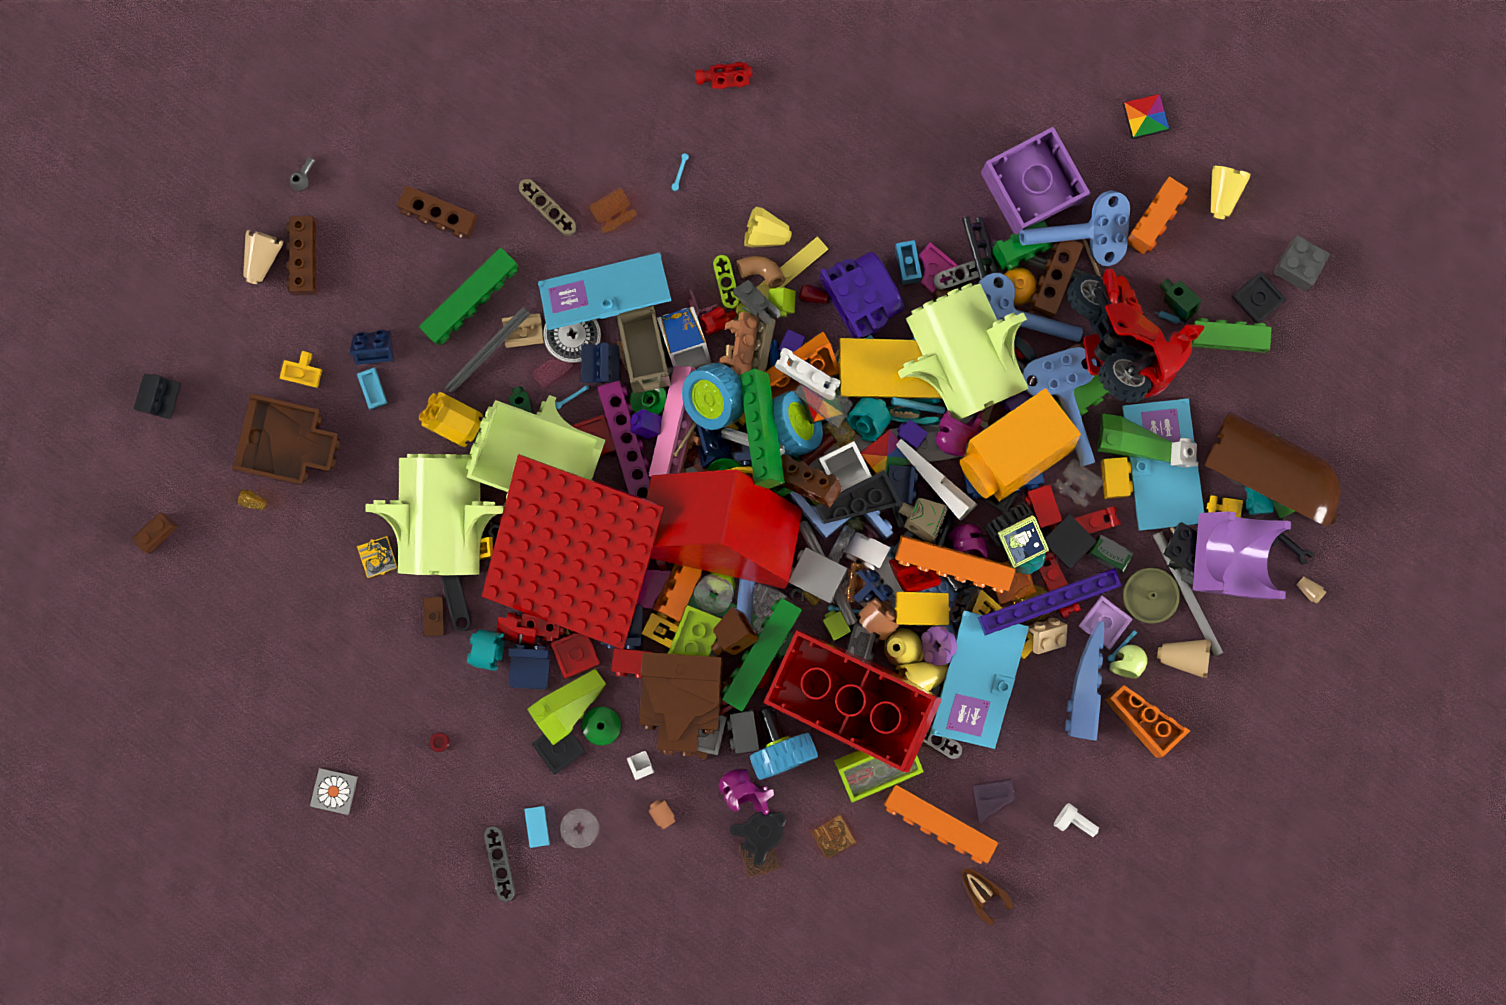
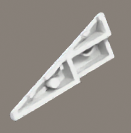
M902 439L896 444L959 520H962L978 505Z

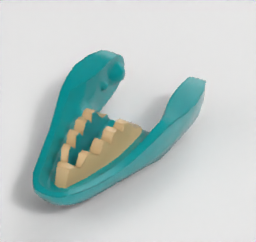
M928 398L908 399L927 404H936L941 401V399ZM897 405L886 406L892 421L907 423L910 419L918 426L939 425L941 421L939 417L921 418V410Z

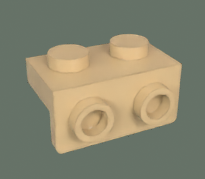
M530 314L505 340L506 348L544 343L540 314ZM511 316V317H509V318H503V319H502L503 327H504L514 316Z
M1049 618L1047 621L1035 622L1029 626L1028 632L1034 634L1032 652L1041 654L1066 646L1067 624L1061 622L1058 618Z

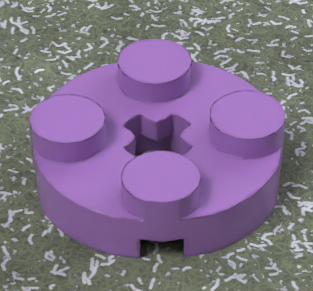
M944 626L931 627L922 634V649L927 663L938 666L949 664L952 661L950 659L952 655L956 654L957 643L953 633H949L946 630L948 628Z

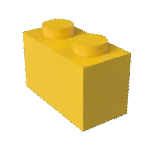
M1127 457L1103 459L1101 461L1104 499L1131 496L1130 492H1133V483L1129 481L1131 463L1127 462Z

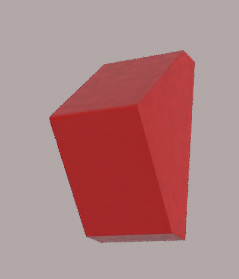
M736 469L651 476L646 500L664 506L650 558L783 589L786 588L789 583L802 509L770 489L755 485L754 479Z
M796 630L763 703L902 772H909L942 698L884 666Z

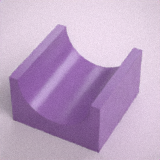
M1054 127L986 161L981 172L1014 234H1019L1021 230L1035 225L1072 206L1079 207L1090 194Z

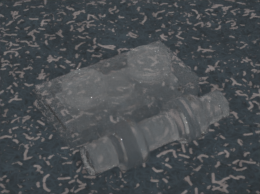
M1072 459L1061 474L1067 479L1066 482L1063 483L1057 480L1054 486L1063 495L1066 494L1071 497L1077 505L1080 504L1086 507L1089 501L1084 498L1085 494L1087 493L1093 497L1104 483V480L1086 467L1080 466V463L1075 459ZM1072 483L1081 489L1079 493L1070 488Z

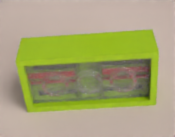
M860 750L834 760L851 802H855L924 772L917 755L909 772H902Z

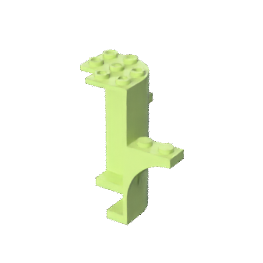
M972 283L967 284L961 288V291L958 288L947 293L948 297L947 295L936 299L937 302L931 300L923 304L924 308L919 307L911 311L913 315L906 318L923 356L917 358L918 362L916 363L914 360L903 364L905 368L898 371L900 378L917 377L931 384L941 395L948 411H950L951 417L959 421L1029 389L1017 364L1014 351L1016 332L1019 326L1027 320L1023 312L1016 315L1014 312L1005 316V321L1003 319L997 321L981 284L974 286Z
M551 395L548 396L546 402L542 401L537 415L495 400L493 406L488 407L485 417H483L480 424L481 432L478 433L476 441L472 445L470 451L472 455L466 465V469L469 470L467 478L508 492L517 456L521 454L592 480L605 439L580 431L564 421L556 410V397Z
M407 454V458H399V500H390V504H385V500H373V504H366V512H372L383 517L392 526L398 542V573L415 575L479 574L482 533L492 517L503 514V506H495V502L480 501V482L467 478L469 470L466 469V465L471 455Z

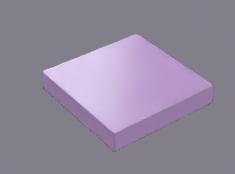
M1100 596L1078 627L1091 635L1097 621L1105 622L1103 646L1110 650L1132 621V618L1105 597Z

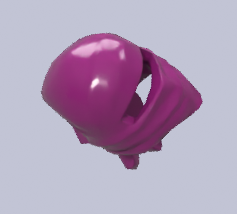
M947 410L939 424L940 432H937L935 442L941 451L949 455L964 456L966 454L965 447L969 440L985 430V428L980 426L983 420L982 411L977 412L967 424H964L952 418L950 411Z
M961 524L948 535L954 550L975 556L982 554L985 559L988 558L987 545L984 538H982L981 529L977 525Z
M735 769L726 772L718 785L721 794L725 795L723 800L726 801L727 806L734 812L739 810V805L751 802L754 804V810L762 811L764 815L768 814L767 801L774 796L773 789H767V786L756 787L751 782L746 769Z

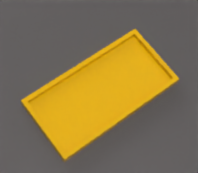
M839 339L840 397L942 399L938 391L925 380L917 377L900 378L898 371L905 368L903 364L914 360L916 363L918 362L917 358L923 356L916 340Z

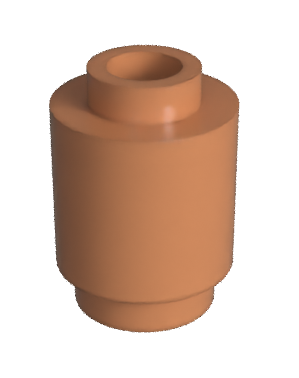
M658 799L649 805L651 807L649 813L658 827L661 826L662 830L675 822L674 814L665 800L661 802Z

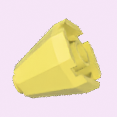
M755 207L747 224L749 228L748 233H745L744 246L751 248L784 246L786 242L790 241L792 231H789L787 224L765 209Z

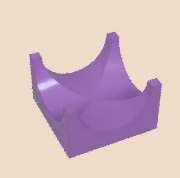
M1230 511L1199 513L1193 591L1249 599H1285L1286 591L1278 590L1269 578L1267 558L1273 541L1280 533L1291 529V522L1235 517L1236 512Z

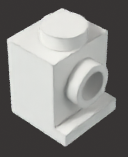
M1181 438L1180 442L1172 443L1171 466L1184 468L1198 466V462H1196L1197 444L1191 443L1192 439Z

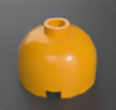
M1025 268L1008 270L1004 275L1012 281L1015 288L1014 306H1023L1031 301L1034 292L1037 291L1035 276Z

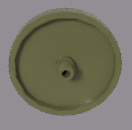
M1145 568L1135 572L1128 578L1123 588L1122 597L1126 610L1134 619L1142 623L1155 624L1167 620L1174 614L1179 604L1180 593L1176 581L1170 574L1158 568Z

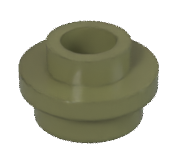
M852 517L851 520L847 521L848 530L862 532L864 527H866V522L862 518Z

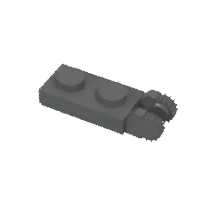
M749 280L733 289V294L764 323L769 324L771 322L770 316L766 313L767 311L775 318L781 315L779 309Z

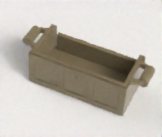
M654 306L619 313L617 320L633 393L671 386Z

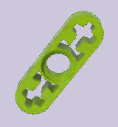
M719 255L714 259L713 266L722 303L726 309L733 310L737 308L739 299L731 291L736 288L731 263L727 256ZM719 260H723L724 263L727 262L725 272L730 271V273L722 274L721 267L717 266ZM726 277L732 281L731 286L727 288L721 285V280ZM723 291H731L732 299L736 298V300L733 302L734 305H730V303L725 302L728 300L727 293L723 294Z

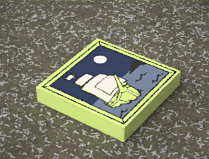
M1033 515L998 532L1014 568L1049 551Z

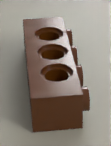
M407 185L397 204L401 214L407 217L412 215L418 217V221L427 225L429 222L435 224V228L445 232L446 229L452 231V235L463 239V237L470 238L478 219L475 213ZM418 203H424V207L421 210H415V206ZM435 210H441L439 217H432ZM458 217V222L454 225H451V218Z
M1074 240L1054 242L1051 249L1054 251L1052 258L1048 257L1044 268H1047L1046 273L1041 275L1037 284L1040 286L1038 293L1034 292L1031 303H1033L1032 310L1050 317L1056 315L1084 244ZM1058 255H1064L1067 260L1066 263L1060 262ZM1057 272L1060 279L1054 280L1051 273ZM1045 289L1052 291V298H1048L1045 295Z

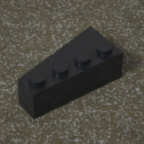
M880 470L871 475V477L843 490L830 508L820 503L815 504L813 508L821 523L826 524L900 506L902 503L885 470Z

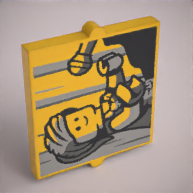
M388 536L377 540L371 539L369 543L357 546L367 578L379 574L384 575L385 572L398 568Z

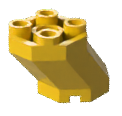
M439 392L437 395L433 393L428 399L429 404L419 416V420L422 421L421 425L465 448L467 446L465 442L467 440L473 441L477 435L481 424L479 417H483V414L442 392Z

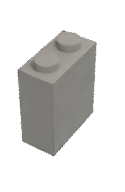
M806 547L805 550H801L798 554L797 560L799 562L796 568H791L789 583L832 604L849 569Z

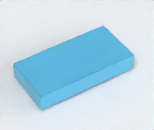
M376 368L357 373L369 410L388 404Z
M545 807L524 809L530 848L550 845Z

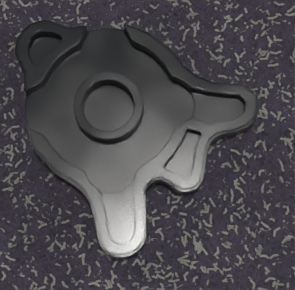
M759 812L751 816L743 824L732 825L730 833L734 836L744 837L745 842L742 844V849L753 854V860L756 865H762L767 852L775 848L782 839L786 816L781 812L775 814L768 813L767 815Z

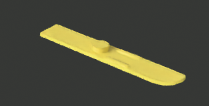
M818 236L780 267L786 280L781 286L776 288L786 286L828 251V248ZM766 280L756 287L767 299L769 297V289H774L768 286ZM741 301L736 309L738 315L743 311L747 312L742 309L743 307L748 309Z

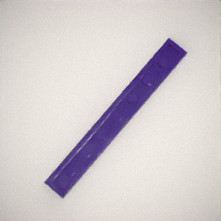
M1115 568L980 616L978 619L984 636L1121 587L1122 585Z

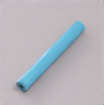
M893 397L891 400L892 405L944 414L945 407L896 397Z

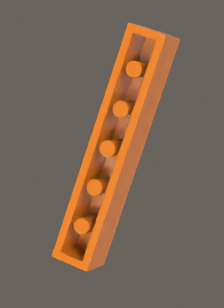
M901 535L895 555L896 560H899L898 563L901 565H917V569L926 572L929 569L935 570L937 575L947 577L949 574L955 576V580L966 582V580L974 581L973 585L983 588L985 585L992 587V590L1003 593L1004 590H1010L1016 570L1013 566L904 535Z
M896 784L884 802V805L887 806L886 811L895 816L897 813L904 816L903 820L912 826L914 822L921 826V831L928 835L931 832L938 835L937 840L946 845L948 842L954 844V849L962 854H965V852L972 855L971 859L979 864H982L983 861L988 864L998 845L997 841Z

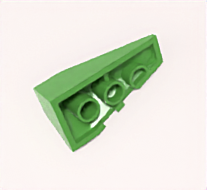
M1102 413L1097 445L1098 452L1171 463L1173 442L1122 416Z

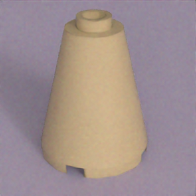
M246 230L243 277L247 278V282L257 284L263 281L284 241L276 242L277 238L257 231L250 234L251 230Z
M1211 640L1165 643L1162 647H1158L1157 659H1161L1162 664L1207 678Z

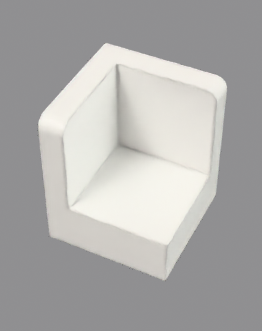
M646 751L627 758L635 780L654 773Z

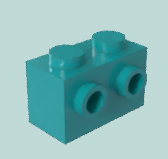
M1245 486V491H1247L1246 509L1249 515L1273 513L1272 499Z

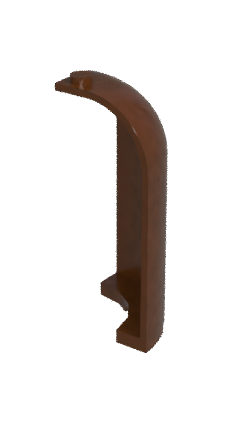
M1228 412L1217 436L1221 439L1219 443H1214L1204 465L1322 525L1329 527L1330 524H1334L1338 517L1336 511L1340 501L1341 488L1338 476L1331 465L1319 456Z

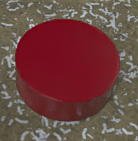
M444 733L433 734L429 741L431 749L435 752L445 751L450 744L448 736Z

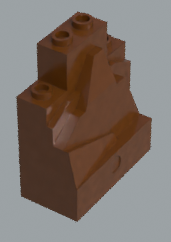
M250 393L232 470L302 486V482H307L309 471L305 470L306 467L329 472L330 468L334 469L336 457H333L334 449H339L341 439L337 438V433L315 428L320 426L322 419L319 409Z
M643 652L639 725L644 726L646 730H656V727H659L657 750H661L662 754L673 755L675 751L681 752V756H693V753H698L699 730H703L702 733L714 734V731H719L724 660L721 657Z

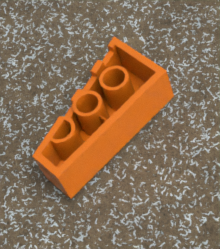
M1169 176L1128 236V245L1143 255L1147 250L1151 252L1157 243L1155 241L1157 236H1161L1166 230L1167 226L1165 224L1168 219L1171 221L1178 212L1175 210L1177 205H1182L1188 197L1185 194L1188 188Z
M821 332L793 352L794 355L830 377L839 374L835 355L824 332ZM775 365L766 371L770 378L772 399L789 391L797 392L798 387L804 386L778 370Z
M674 564L652 609L673 620L680 621L693 594L695 585L701 578L702 570Z
M1125 685L1117 687L1104 699L1156 758L1165 756L1190 732L1189 729L1178 724L1176 720L1162 713L1160 709L1146 702L1144 698Z

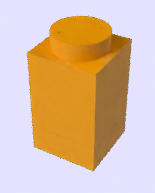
M1045 388L970 439L966 455L960 460V465L971 485L982 497L988 498L994 494L1000 502L1074 451L1081 433Z

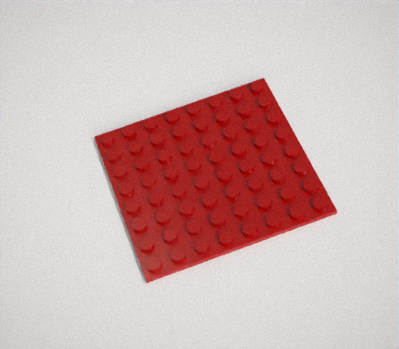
M518 454L482 597L624 649L664 506Z

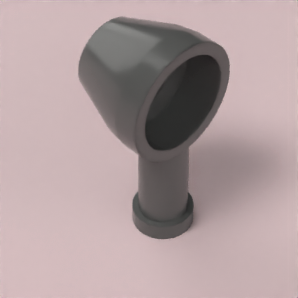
M310 157L306 158L307 160L300 172H294L289 178L290 186L296 191H303L308 187L309 179L306 175L316 162ZM296 177H300L298 182H294Z

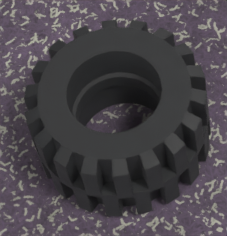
M1021 502L989 522L985 529L995 545L1002 547L1003 544L998 532L1032 515L1034 516L1026 502Z

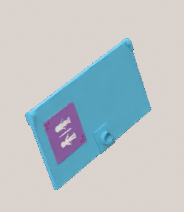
M660 252L538 281L547 330L598 318L603 319L619 315V313L671 301Z
M1189 399L1122 406L1123 417L1173 443L1180 442L1181 438L1192 439L1191 443H1195ZM1129 456L1139 531L1177 527L1180 522L1186 525L1198 524L1199 513H1204L1198 466L1189 468L1171 466V463Z
M964 610L956 637V654L952 655L950 659L952 661L949 663L940 695L942 701L935 714L930 734L995 749L1029 626L1016 624L984 636L978 617L983 615Z

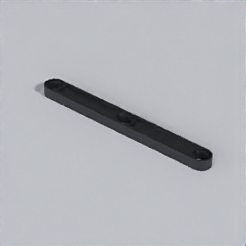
M440 575L453 626L458 631H467L471 627V618L460 575ZM461 617L467 619V626L465 628H459L457 625V621Z

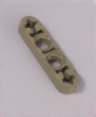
M524 179L520 182L519 191L522 196L564 236L575 234L577 227L574 220L538 185L530 179ZM524 185H531V190L536 194L532 197L529 191L524 192ZM541 196L545 197V205L538 206L536 199ZM553 209L560 212L559 217L556 219L549 217V213ZM563 219L567 225L571 223L572 230L569 231L567 229L564 231L565 227L560 221Z

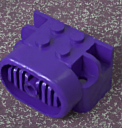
M872 251L855 260L846 259L838 262L826 271L822 269L820 272L819 280L853 339H865L869 335L873 336L885 328L887 320L904 311V303L897 287L879 257Z

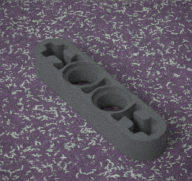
M491 826L485 830V843L497 896L501 901L507 902L515 896L514 881L503 832L499 827ZM491 829H494V832L499 834L496 837V843L501 841V845H495L491 848L490 844H493L494 841L492 837L489 838L488 834L491 833ZM496 848L501 849L503 852V857L499 860L495 859L492 855L493 850ZM499 868L507 870L506 878L501 879L497 876ZM509 880L510 883H506L507 890H511L508 898L501 894L504 886L503 884L499 886L498 882Z

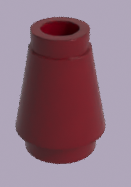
M803 284L799 294V299H802L803 302L825 304L828 298V293L810 284Z

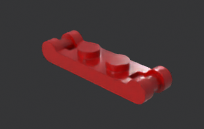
M1116 506L1074 518L1089 534L1121 525L1120 519H1117ZM1109 515L1110 522L1105 523L1103 516ZM1061 522L1050 525L1051 531H1053Z
M1050 550L1045 552V561L1048 560L1050 565L1047 567L1043 565L1038 571L1050 592L1066 586L1068 583L1054 554ZM1078 602L1058 610L1064 619L1070 613L1080 611L1081 608Z

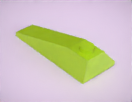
M594 669L543 697L527 710L554 745L573 730L575 723L579 718H582L584 711L595 701L607 684L598 671Z

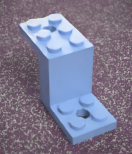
M793 491L788 495L795 505L803 510L802 513L824 540L852 518L823 524L813 508L814 504L809 505L806 501L807 497ZM880 511L863 514L884 540L891 536L893 527L886 519L883 521L880 518Z

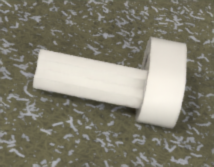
M1070 803L1066 804L1056 818L1054 826L1064 831L1072 822L1084 832L1094 837L1098 833L1099 827L1077 812L1078 809Z

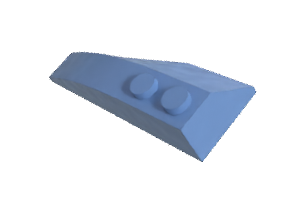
M1097 621L1086 643L1075 675L1071 700L1067 702V712H1070L1069 720L1066 719L1065 731H1068V735L1072 737L1097 740L1101 695L1097 692V688H1099L1102 681L1098 668H1101L1103 661L1102 653H1099V649H1103L1105 623L1102 621Z

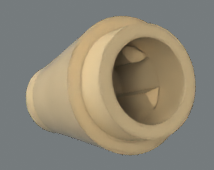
M1305 577L1297 584L1307 598L1316 604L1327 593L1323 590L1324 587Z

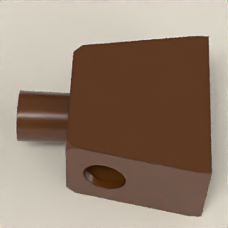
M732 607L713 629L717 641L711 646V649L717 655L723 651L736 655L759 640L744 612Z

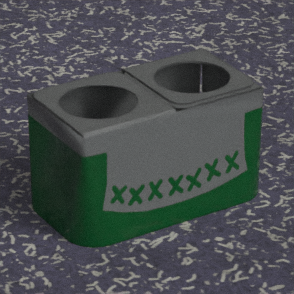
M1100 535L1087 555L1111 569L1115 568L1118 573H1124L1134 552Z

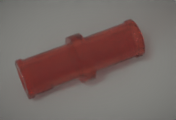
M828 433L822 439L818 448L799 459L809 466L819 456H824V452L832 445L836 444L835 439Z

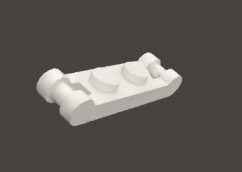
M786 348L781 350L780 360H777L775 364L778 370L828 400L834 399L836 395L835 390L840 385L838 379L828 376L800 359L791 350Z

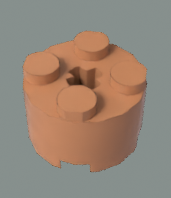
M874 597L857 616L861 617L859 622L869 633L876 632L881 635L879 639L887 640L899 627L896 620V610L891 606L890 600L882 601L880 598Z

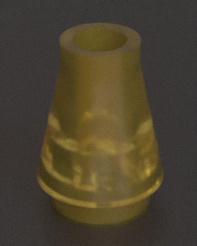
M242 489L237 504H240L241 507L264 511L267 500L249 489Z

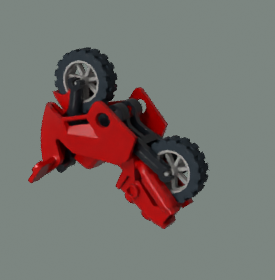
M1110 268L1105 271L1103 279L1098 275L1093 276L1090 273L1077 276L1068 288L1067 300L1072 304L1073 310L1076 309L1079 315H1083L1088 319L1093 332H1097V334L1086 336L1083 339L1088 372L1091 375H1099L1100 383L1104 385L1103 388L1106 391L1108 390L1111 396L1118 397L1120 401L1126 400L1128 403L1134 401L1135 403L1144 397H1151L1163 392L1189 358L1192 351V341L1199 337L1204 330V325L1187 324L1180 332H1173L1169 342H1167L1160 328L1143 316L1141 305L1138 304V300L1135 297V291L1131 289L1129 282L1124 276H1116V273ZM1092 359H1097L1101 367L1095 366L1092 363Z

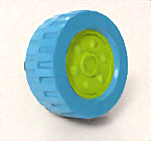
M710 363L697 368L686 377L682 387L683 403L689 416L699 426L709 430H718L732 424L741 417L744 412L741 381L731 368L721 363Z
M789 391L773 398L774 421L779 444L785 447L784 454L789 455L791 458H797L818 448L823 436L822 423L810 424L799 392Z
M771 706L758 711L770 743L765 745L766 748L750 755L753 769L759 780L777 775L818 757L809 733H803L792 738L790 735L784 737L776 714Z

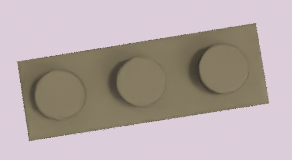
M771 318L769 324L764 323L762 320L758 323L751 370L755 368L763 372L766 371L775 319Z

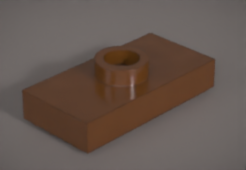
M423 598L424 635L445 636L444 598Z

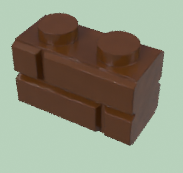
M159 512L154 517V520H150L131 539L143 552L150 554L178 526L168 515Z

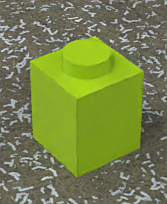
M784 287L769 289L768 300L779 309L781 314L779 317H787V314L795 313L796 291Z
M833 610L825 615L826 619L823 620V623L833 641L851 632L840 611L836 613Z

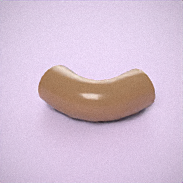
M751 256L736 260L737 268L742 278L755 274L761 275L770 288L779 287L786 280L776 262L767 257Z

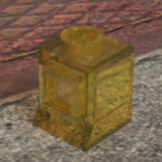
M842 415L826 425V433L838 448L854 441L855 432Z

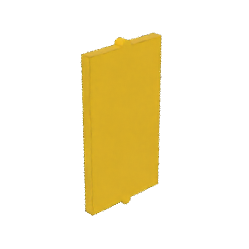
M896 592L895 610L897 625H949V594Z

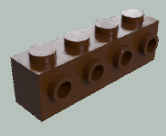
M289 216V222H287V233L289 234V241H287V252H289L287 270L289 271L290 278H287V289L293 295H317L316 219L313 216Z
M787 454L781 456L785 483L780 484V486L830 508L843 490L839 479L832 474L827 475L823 473L819 468L814 467L813 469L803 461L797 462Z

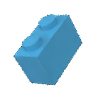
M915 240L896 243L894 249L901 285L920 282L922 275Z

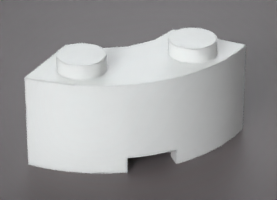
M854 532L844 553L847 554L846 558L849 560L864 562L863 565L874 570L875 568H880L890 547L861 533Z

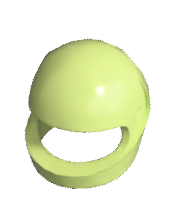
M1125 645L1116 653L1123 660L1110 663V671L1128 678H1138L1146 668L1147 656L1139 646Z

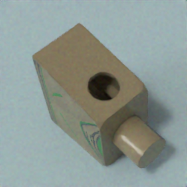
M918 498L912 506L902 502L898 512L907 516L905 528L925 542L931 543L937 536L948 506Z

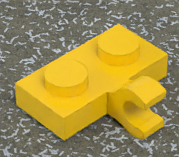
M302 351L299 364L284 360L280 379L318 388L322 369L308 366L312 354Z

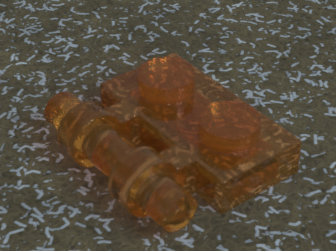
M622 188L589 205V209L598 224L604 220L607 224L601 227L604 234L610 230H616L617 226L624 222L628 223L632 221L631 218L637 216L634 209L628 212L625 210V208L631 206V203ZM620 212L621 216L612 221L610 217Z
M851 563V569L848 570V576H850L849 584L845 592L847 594V602H857L853 597L863 588V579L857 572L867 569L863 565L864 563Z

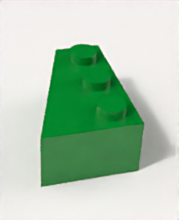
M1041 221L1026 229L1044 228L1048 226L1045 223V221ZM1015 233L1004 242L1002 240L997 241L992 249V253L1002 271L1007 268L1012 270L1019 266L1018 263L1022 260L1027 262L1033 259L1036 253L1040 251L1042 253L1047 252L1052 248L1051 245L1054 242L1022 245L1019 234Z

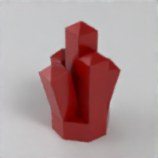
M719 306L699 318L701 330L705 335L724 330L725 323L736 320L738 314L734 311L725 313V309Z

